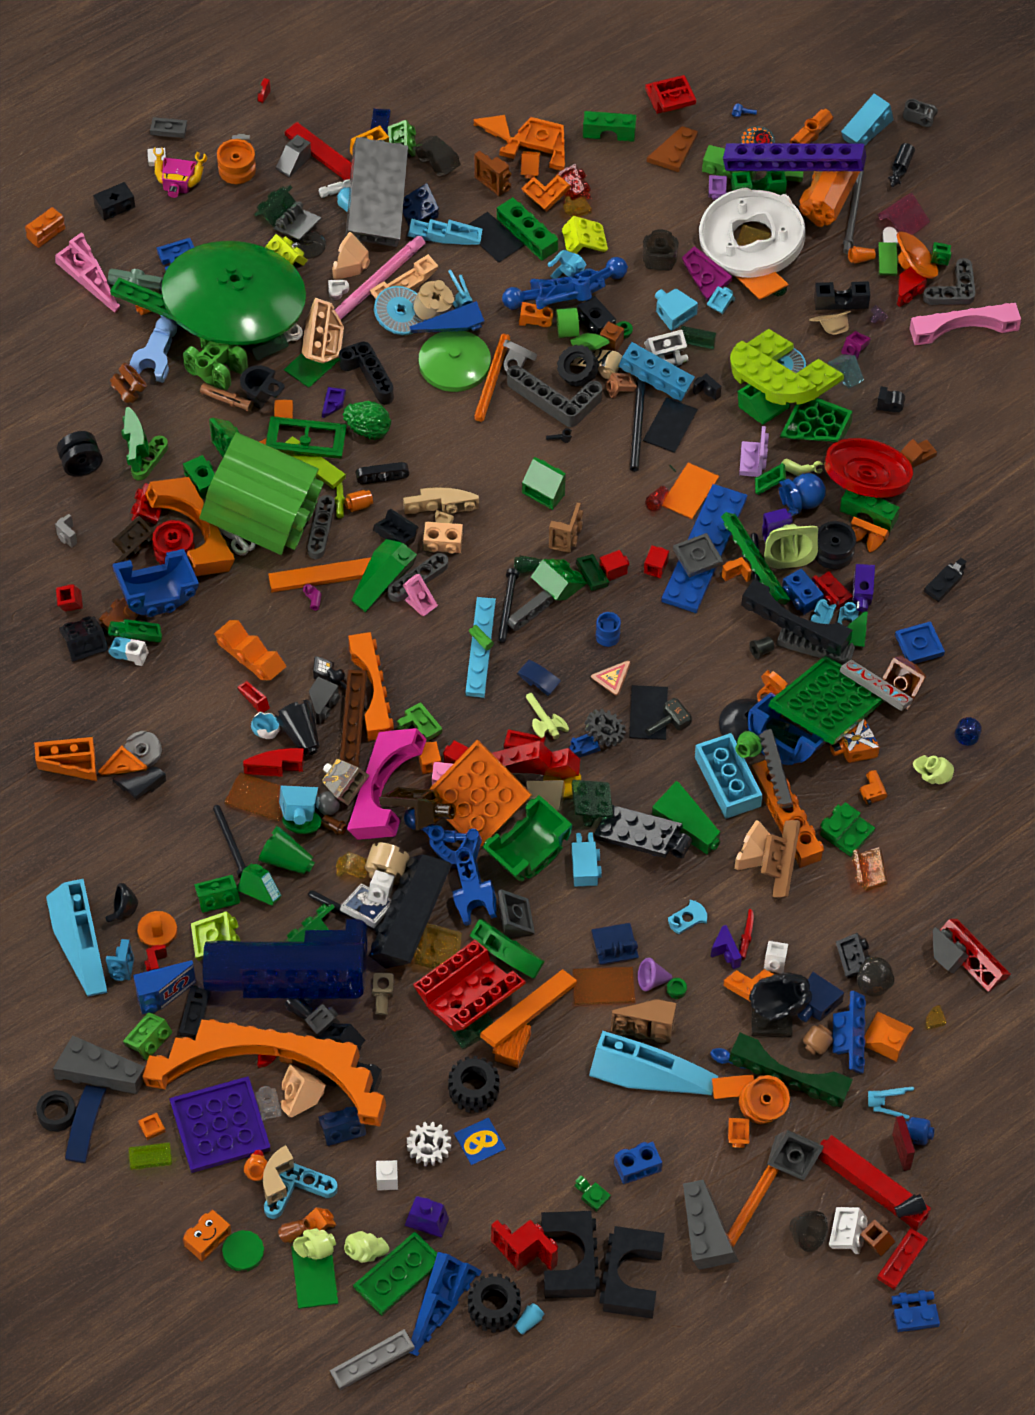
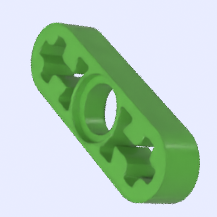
M156 436L148 444L149 455L155 458L147 461L145 457H142L141 469L143 468V471L134 472L131 467L134 479H146L167 452L168 441L164 436Z

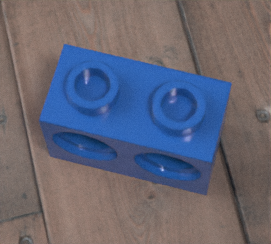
M654 1142L640 1143L635 1148L620 1150L614 1156V1165L623 1185L662 1171V1161ZM650 1156L652 1159L645 1160L642 1157ZM628 1162L631 1163L632 1166L626 1167L623 1164Z

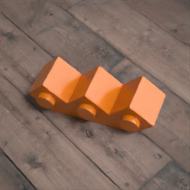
M229 620L214 633L218 645L261 680H272L287 667L277 651H268L258 636L248 635L239 620Z

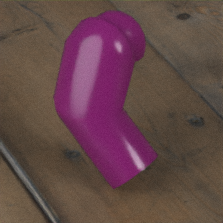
M306 584L303 587V592L311 600L310 609L319 610L321 593L311 584Z

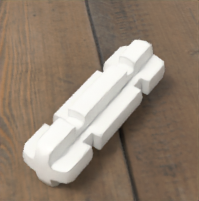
M350 179L344 180L343 183L337 182L328 185V187L319 188L320 197H327L328 194H337L341 189L350 187Z

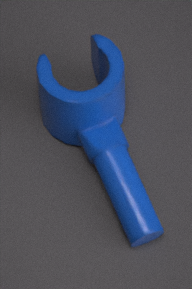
M736 104L733 108L732 116L740 117L741 113L756 115L757 110L746 109L741 104Z

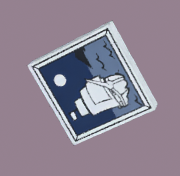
M360 884L341 905L340 911L374 928L384 918L392 900L389 898L386 905L367 900L369 887Z

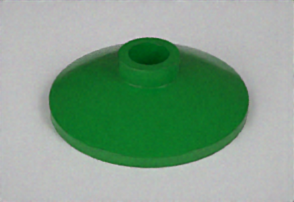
M314 812L312 821H305L304 824L297 825L294 821L285 820L283 816L282 823L292 832L307 834L315 832L320 828L321 817Z

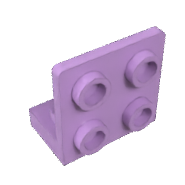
M762 426L760 443L742 441L739 475L758 477L762 475V470H766L769 433H765L766 426Z

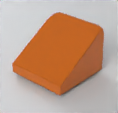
M275 400L274 417L293 419V401Z

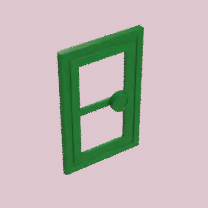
M271 416L266 445L284 453L342 459L347 424ZM279 425L306 427L305 435L300 437V444L277 442ZM309 428L336 431L333 448L309 446L311 443V438L308 436Z

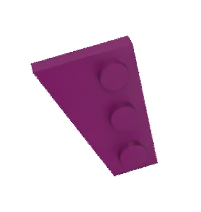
M695 246L682 257L683 263L707 303L718 286L723 289L732 281L730 274Z

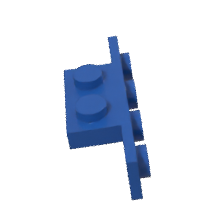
M850 991V1011L833 1014V1053L843 1054L849 1052V1069L861 1074L864 1073L865 1065L864 1027L866 1025V1001L864 995Z

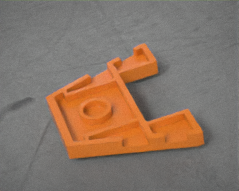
M530 117L518 130V133L508 140V144L499 151L500 156L515 159L520 146L551 153L553 155L549 162V168L564 171V125Z

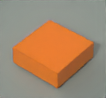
M157 1113L138 1121L146 1140L166 1132Z

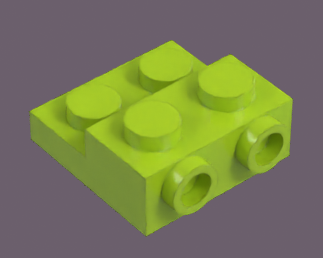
M226 911L191 923L195 958L198 961L216 955L219 958H223L238 952L237 946L241 945V941L235 932V929L238 928L236 918Z

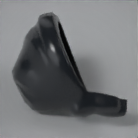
M119 883L117 885L114 913L105 917L107 922L121 920L123 916L132 915L136 911L138 899L126 884Z

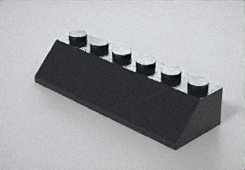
M424 854L410 857L407 861L405 872L399 880L398 888L392 896L393 900L390 907L386 910V916L378 929V935L372 943V949L369 957L385 969L411 963L452 864L450 862Z

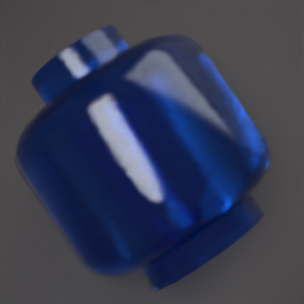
M962 718L957 724L955 738L960 744L966 746L974 745L978 742L982 726L974 718Z

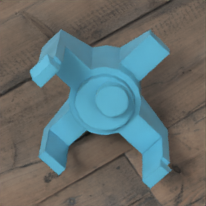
M567 250L560 251L552 261L548 262L549 267L553 266L558 260L561 262V265L550 275L552 279L558 278L562 273L568 277H573L574 274L583 271L586 266L585 261L580 255Z

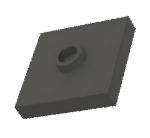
M707 533L673 545V550L689 577L723 565V560Z

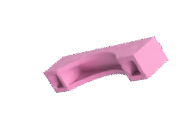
M1005 303L996 306L911 318L910 332L916 346L933 343L942 334L960 327H985L1001 333L1018 331L1021 317L1016 303Z

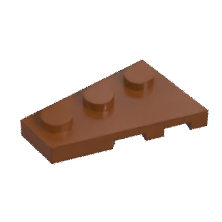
M684 126L680 127L647 157V162L679 172L698 136V131Z

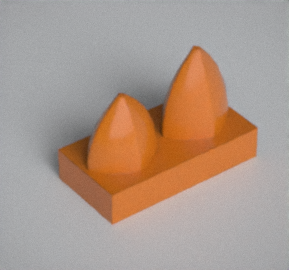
M853 517L851 521V528L855 532L856 542L868 534L867 548L870 553L875 551L889 536L888 530L859 518Z

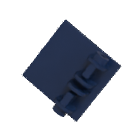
M428 183L404 197L403 214L408 225H410L411 219L421 221L428 216L432 219L438 218L439 207Z
M630 923L591 929L600 965L639 958L637 941L634 940Z

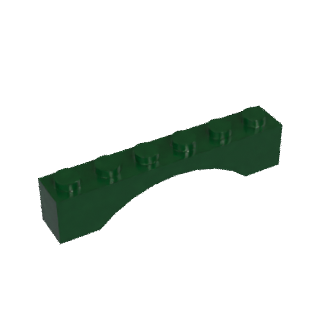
M740 1032L729 1057V1061L737 1067L747 1068L756 1075L777 1077L792 1090L807 1093L811 1098H819L833 1107L838 1106L842 1108L853 1079L834 1071L825 1074H808L789 1069L773 1059L762 1047L759 1040Z

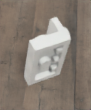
M836 1207L829 1246L832 1249H851L855 1254H860V1249L864 1244V1239L860 1234L867 1227L868 1223L866 1215L860 1208Z

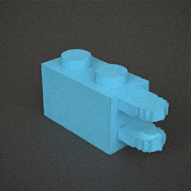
M593 832L588 833V842H582L581 833H576V843H572L574 887L598 886V878H602L601 866H597V861H600V849H596Z

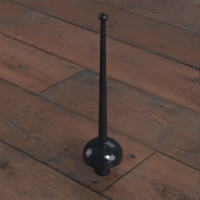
M333 667L327 670V673L330 675L328 681L336 685L340 684L346 690L347 685L343 682L345 672L342 669L335 671Z

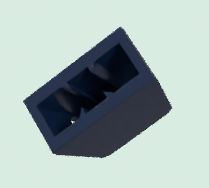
M812 972L808 979L812 1000L805 1009L798 1013V1017L804 1022H807L811 1016L819 1021L823 1020L843 1002L844 997L842 990Z

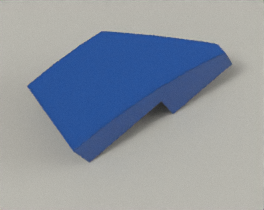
M585 734L578 738H572L569 749L578 757H583L600 751V746L597 741H593V736L589 737L588 734Z

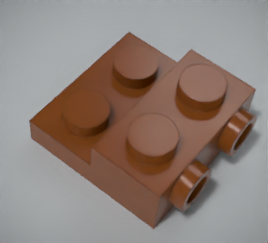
M481 151L474 154L475 178L498 196L508 192L511 188L509 178L512 174L509 171L508 164L498 157L491 160L488 155L483 154Z

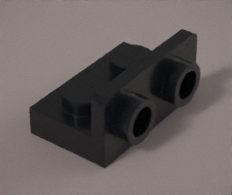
M858 933L836 941L845 976L848 979L864 972H868L870 975L874 974L872 967L875 964L871 955L868 954L869 944L866 938H862Z

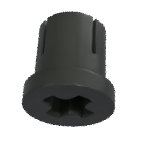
M769 636L758 641H750V651L756 659H759L764 654L774 650V642Z

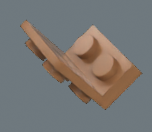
M577 502L570 525L551 521L549 526L550 549L570 553L572 546L576 547L578 540L576 535L577 532H581L583 521H581L583 517L581 503Z

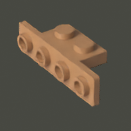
M798 820L785 821L782 838L772 834L767 835L761 873L775 878L772 895L775 898H785L789 894L800 831V821Z

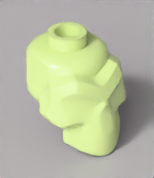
M923 755L913 761V767L918 773L922 774V779L931 784H944L953 777L954 767L943 757H926Z
M317 1228L305 1230L303 1236L297 1237L293 1242V1248L297 1254L303 1258L308 1256V1258L314 1260L332 1255L334 1252L333 1246L336 1245L332 1234Z
M358 1231L346 1237L344 1250L352 1259L358 1260L360 1263L374 1261L376 1257L387 1254L389 1246L382 1237L376 1238L371 1233L367 1234L363 1231Z

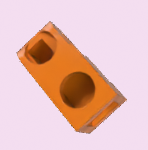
M522 302L519 326L533 324L541 327H550L553 322L554 311L547 306L539 310L536 304Z

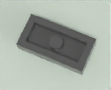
M153 117L150 135L185 138L187 120Z

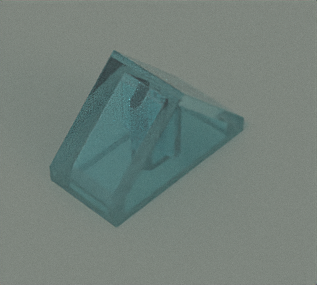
M843 354L828 362V365L844 374L843 382L848 388L864 380L855 355Z

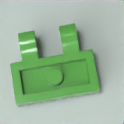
M421 702L407 709L405 717L397 720L399 724L397 726L398 730L408 729L413 725L423 734L426 742L440 735L443 730Z

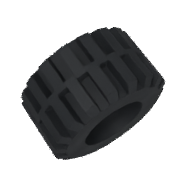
M468 1056L465 1057V1061L461 1059L457 1061V1065L452 1066L448 1079L449 1096L452 1098L454 1105L458 1103L459 1109L466 1108V1112L474 1110V1113H478L479 1109L487 1110V1106L491 1107L494 1101L497 1100L500 1078L497 1068H493L491 1061L487 1063L486 1058L482 1057L480 1060L478 1056H474V1059H470ZM469 1079H479L485 1085L478 1090H470L464 1087L463 1083Z
M493 1273L488 1274L487 1278L484 1275L481 1276L480 1282L476 1280L473 1283V1287H470L468 1295V1312L470 1313L471 1320H475V1325L478 1328L482 1326L484 1331L491 1329V1332L496 1333V1329H500V1332L505 1331L506 1326L508 1328L512 1327V1321L516 1323L521 1311L520 1290L517 1288V1284L514 1281L510 1283V1278L507 1276L504 1279L502 1274L493 1276ZM490 1296H498L506 1301V1305L501 1309L491 1310L486 1308L482 1302Z

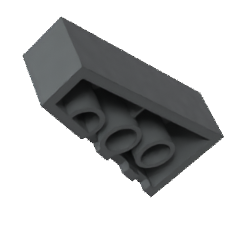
M73 1035L53 1067L56 1080L66 1079L71 1080L73 1083L80 1084L82 1082L92 1084L95 1087H110L111 1090L137 1094L144 1083L142 1077L145 1070L144 1066Z
M704 1180L684 1183L692 1259L697 1268L700 1270L739 1262L714 1199Z

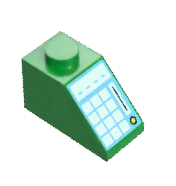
M251 863L242 871L238 891L272 906L281 899V894L268 870L263 869L258 864Z

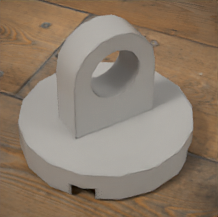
M505 340L503 346L510 349L504 361L506 371L511 360H516L518 366L523 368L527 358L535 361L538 356L536 353L509 340Z

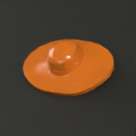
M898 232L896 236L902 249L898 255V261L902 268L906 270L912 267L921 276L934 279L938 275V268L936 263H931V253L926 246L913 235L906 232Z

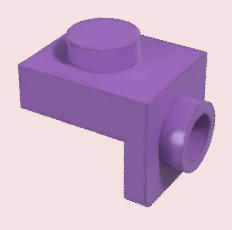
M709 175L708 198L716 200L727 193V176Z

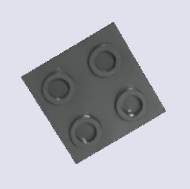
M298 201L276 220V226L273 229L300 240L322 217L303 210V204Z

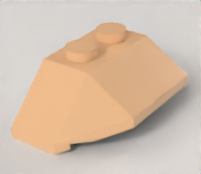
M315 298L305 323L302 354L308 359L323 364L339 358V351L342 346L344 326L335 312L332 303Z

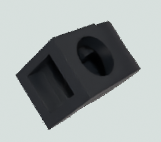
M881 386L876 410L901 412L904 407L905 395L900 391H887L888 387Z

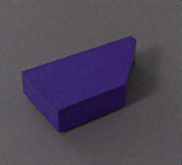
M328 387L322 418H326L343 408L346 389Z

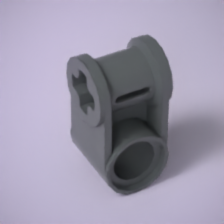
M908 99L905 102L903 118L906 121L924 127H931L938 109L932 104L916 99Z

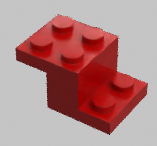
M685 75L645 84V90L657 114L696 104V98Z
M530 1219L514 1233L511 1232L506 1224L502 1225L498 1220L491 1224V1242L517 1271L521 1270L537 1256L550 1270L557 1267L558 1245L552 1238L548 1239L545 1236L544 1230L539 1224H534Z

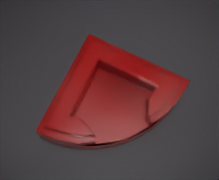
M264 78L261 82L263 88L257 97V100L261 103H264L271 92L270 80Z
M258 1054V1068L270 1065L277 1056Z

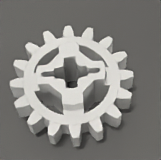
M423 1122L422 1128L416 1125V1132L410 1131L411 1137H407V1151L410 1152L411 1158L416 1157L417 1164L424 1161V1166H427L428 1162L435 1166V1161L443 1162L442 1156L448 1158V1151H451V1137L448 1136V1130L442 1131L441 1124L435 1127L434 1122L430 1126ZM419 1138V1139H420V1142H418V1143H417V1146H416L415 1143H416L417 1139ZM441 1142H443V1146L439 1150V1146L441 1145Z

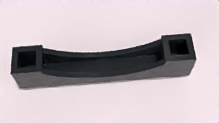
M756 580L751 582L742 595L741 606L746 610L753 611L763 619L776 623L781 628H786L796 636L803 637L812 644L826 649L829 653L841 656L851 641L852 629L838 622H835V624H822L794 615L772 597L770 587Z

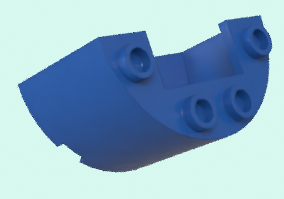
M184 549L166 552L165 563L162 565L132 571L133 565L131 560L114 563L112 566L129 608L137 614L148 615L149 617L175 611L177 607L196 594L199 582Z
M770 692L750 709L748 729L758 737L763 731L771 729L774 733L782 764L793 765L794 763H802L827 742L814 733L812 736L781 718V714L768 706L770 700L776 696Z

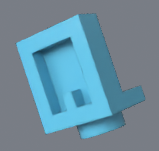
M718 286L709 299L707 306L723 314L730 302L735 301L733 291L727 287L722 289Z

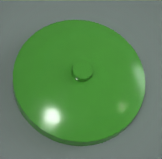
M467 331L437 333L423 344L419 353V369L422 376L429 384L444 391L460 392L474 388L487 377L491 366V355L485 342Z

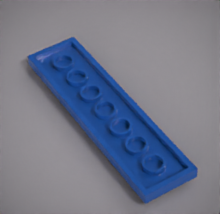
M712 484L688 540L707 533L722 557L732 534L725 528L721 516L728 512L735 514L739 519L748 495ZM678 560L661 602L697 613L717 567L689 577Z

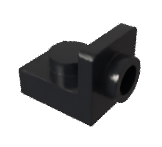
M706 373L694 381L693 393L697 395L704 390L707 396H711L716 401L721 397L722 386Z

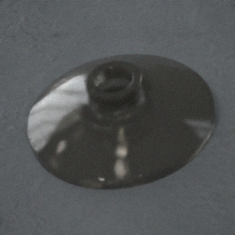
M310 230L300 240L295 238L291 240L293 242L292 246L301 249L305 253L303 256L306 259L318 257L326 248L324 236L314 230Z

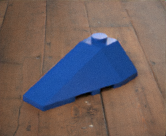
M477 301L412 325L409 327L411 333L468 331L470 329L476 331L482 328L484 318Z

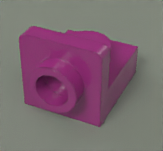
M854 331L846 337L842 354L857 360L861 350L869 345L871 338Z

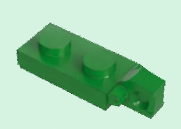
M124 619L123 622L111 621L108 627V634L113 636L161 642L162 640L160 624Z

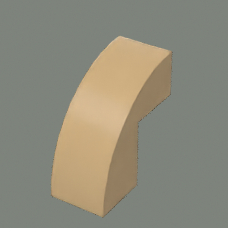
M286 1145L272 1155L264 1170L263 1186L268 1205L287 1197L286 1186L279 1174L294 1168V1160Z

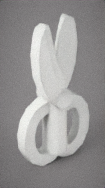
M219 528L226 537L233 539L231 548L236 554L246 555L248 551L255 548V543L251 542V545H248L243 538ZM238 544L243 550H238L235 545Z

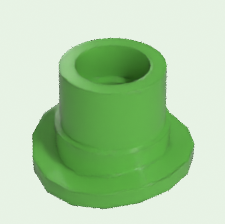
M750 731L740 734L735 747L736 753L742 758L755 757L763 749L760 738Z

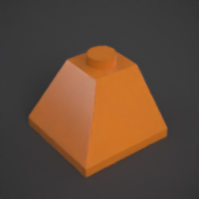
M877 1011L864 1036V1047L897 1062L914 1028Z

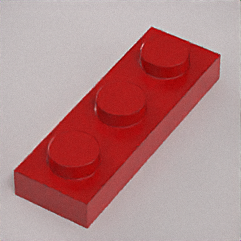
M910 1228L878 1274L877 1279L895 1290L927 1244L928 1238Z

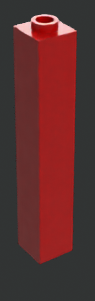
M833 1135L828 1140L824 1139L820 1143L824 1148L818 1159L895 1216L897 1214L894 1207L913 1195ZM926 1205L927 1210L922 1211L923 1214L902 1217L900 1219L918 1231L928 1219L931 1208Z

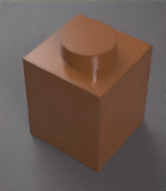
M607 322L600 332V336L608 339L609 344L601 348L617 352L623 343L624 328Z
M875 1219L860 1234L867 1245L880 1256L895 1243L890 1233Z

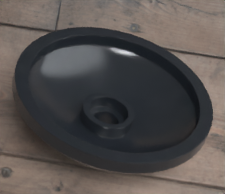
M745 698L729 703L722 710L719 718V729L722 736L732 733L737 743L740 734L749 731L748 718L746 716H748L750 709L758 701Z

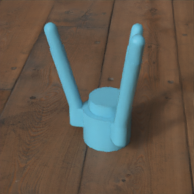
M449 270L448 272L459 291L455 295L454 307L457 309L473 303L462 275H459L463 290L452 270Z
M914 1087L868 1091V1107H873V1112H883L897 1117L903 1115L905 1119H909V1115L882 1108L881 1105H885V1096L902 1095L907 1091H913Z

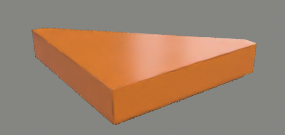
M505 115L473 119L474 126H480L486 132L495 137L499 136L508 143L510 134Z
M121 745L100 768L98 773L104 776L144 771L148 767Z

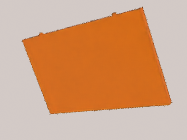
M776 272L753 278L735 276L759 300L789 285Z
M688 462L667 496H665L661 506L693 519L707 497L712 484L716 483L719 476Z

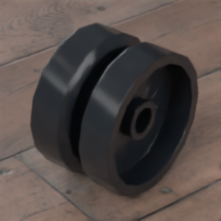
M77 431L63 437L56 447L63 469L70 476L81 477L96 471L102 464L101 451L98 448L95 436L90 432Z
M830 521L821 525L818 528V553L815 557L816 561L829 569H842L848 566L853 560L856 545V535L853 529L839 521Z

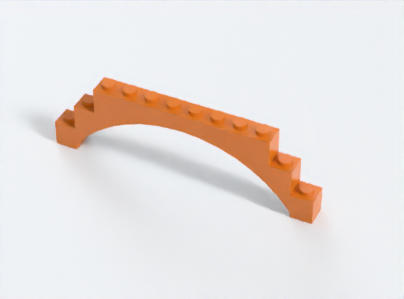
M214 1019L201 1020L195 1040L188 1037H176L169 1059L162 1055H149L142 1076L146 1086L166 1089L167 1084L182 1074L211 1061L239 1055H273L293 1059L311 1066L333 1080L356 1106L358 1117L362 1124L380 1127L386 1108L384 1095L378 1092L369 1093L373 1082L371 1071L364 1067H357L360 1057L357 1045L351 1042H335L332 1039H316L309 1035L305 1037L298 1036L291 1032L280 1033L273 1029L262 1030L254 1026L244 1027L232 1022L228 1024L221 1023Z

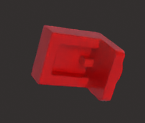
M154 945L146 949L147 960L144 961L146 971L159 969L157 960L167 957L165 945Z

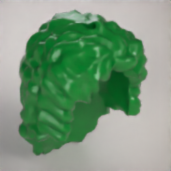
M364 401L349 404L344 408L343 420L359 436H364L370 440L382 439L390 429L391 420L389 413L378 403Z

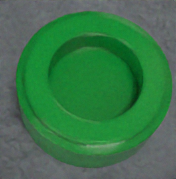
M681 978L671 979L667 984L668 995L674 999H680L685 996L687 992L686 982Z

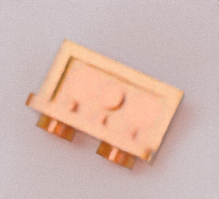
M879 847L860 853L858 849L853 850L854 857L852 862L857 869V874L855 875L857 884L861 885L865 891L888 885L882 850Z

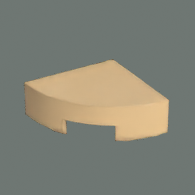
M436 510L435 522H453V515Z

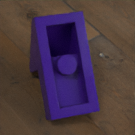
M724 925L712 946L711 957L724 954L726 962L730 963L733 969L741 967L742 957L727 925Z

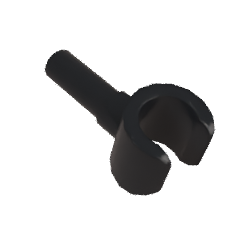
M565 428L562 434L547 435L546 440L561 439L564 443H568L572 438V430Z

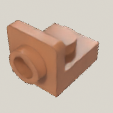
M612 373L605 384L611 398H615L619 391L634 392L637 388L630 373Z

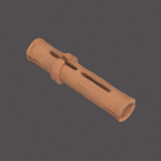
M203 383L200 388L201 394L228 403L233 408L239 407L250 412L253 407L252 400L240 397L238 393L232 394L207 383ZM213 391H214V392H217V393H219V394H222V395H224V396L217 395V394L213 393ZM230 398L240 401V403L233 401Z

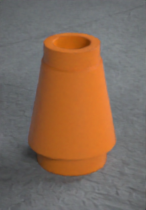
M854 246L848 251L849 262L854 264L869 261L876 257L875 249Z

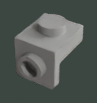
M68 514L60 518L55 526L61 542L67 543L72 548L77 544L76 533L71 529L73 527L72 516Z

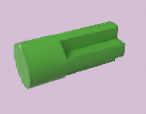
M477 625L469 629L470 634L486 651L493 647L494 642Z

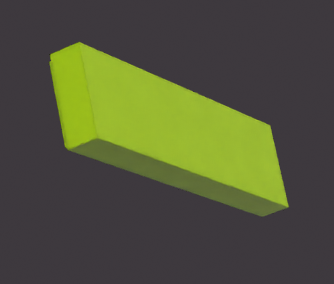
M292 436L285 443L300 444V441ZM285 453L319 468L316 477L332 489L346 478L345 473L321 456Z

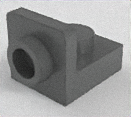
M324 1004L320 1005L305 1019L318 1036L333 1023H340L336 1018L339 1014L331 1006L327 1008Z

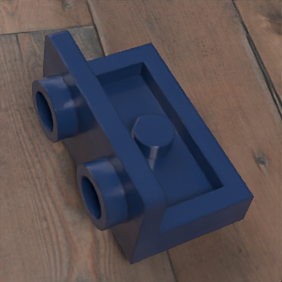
M356 1106L346 1107L343 1110L329 1112L318 1117L328 1146L366 1135L365 1124L360 1123Z

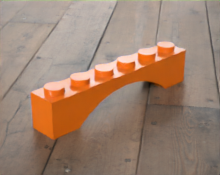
M371 632L349 635L348 641L352 662L362 670L367 671V677L374 691L370 707L364 715L368 741L377 739L379 732L394 729L393 719L388 717V714L391 713L389 702L385 703V698H387L386 686L382 687L381 682H384L383 672L378 669V666H381L379 654L375 655L377 643L376 639H372Z

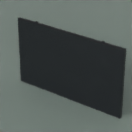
M488 211L468 224L483 229L479 245L498 263L524 246L518 238Z
M666 397L643 441L675 453L698 409Z
M632 685L629 738L666 740V726L650 736L647 735L645 729L666 717L663 713V706L667 702L668 687Z

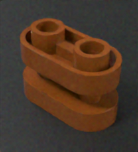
M123 363L119 368L121 375L114 374L110 379L111 386L121 394L120 397L124 402L134 403L139 397L136 391L143 392L147 384L131 365Z

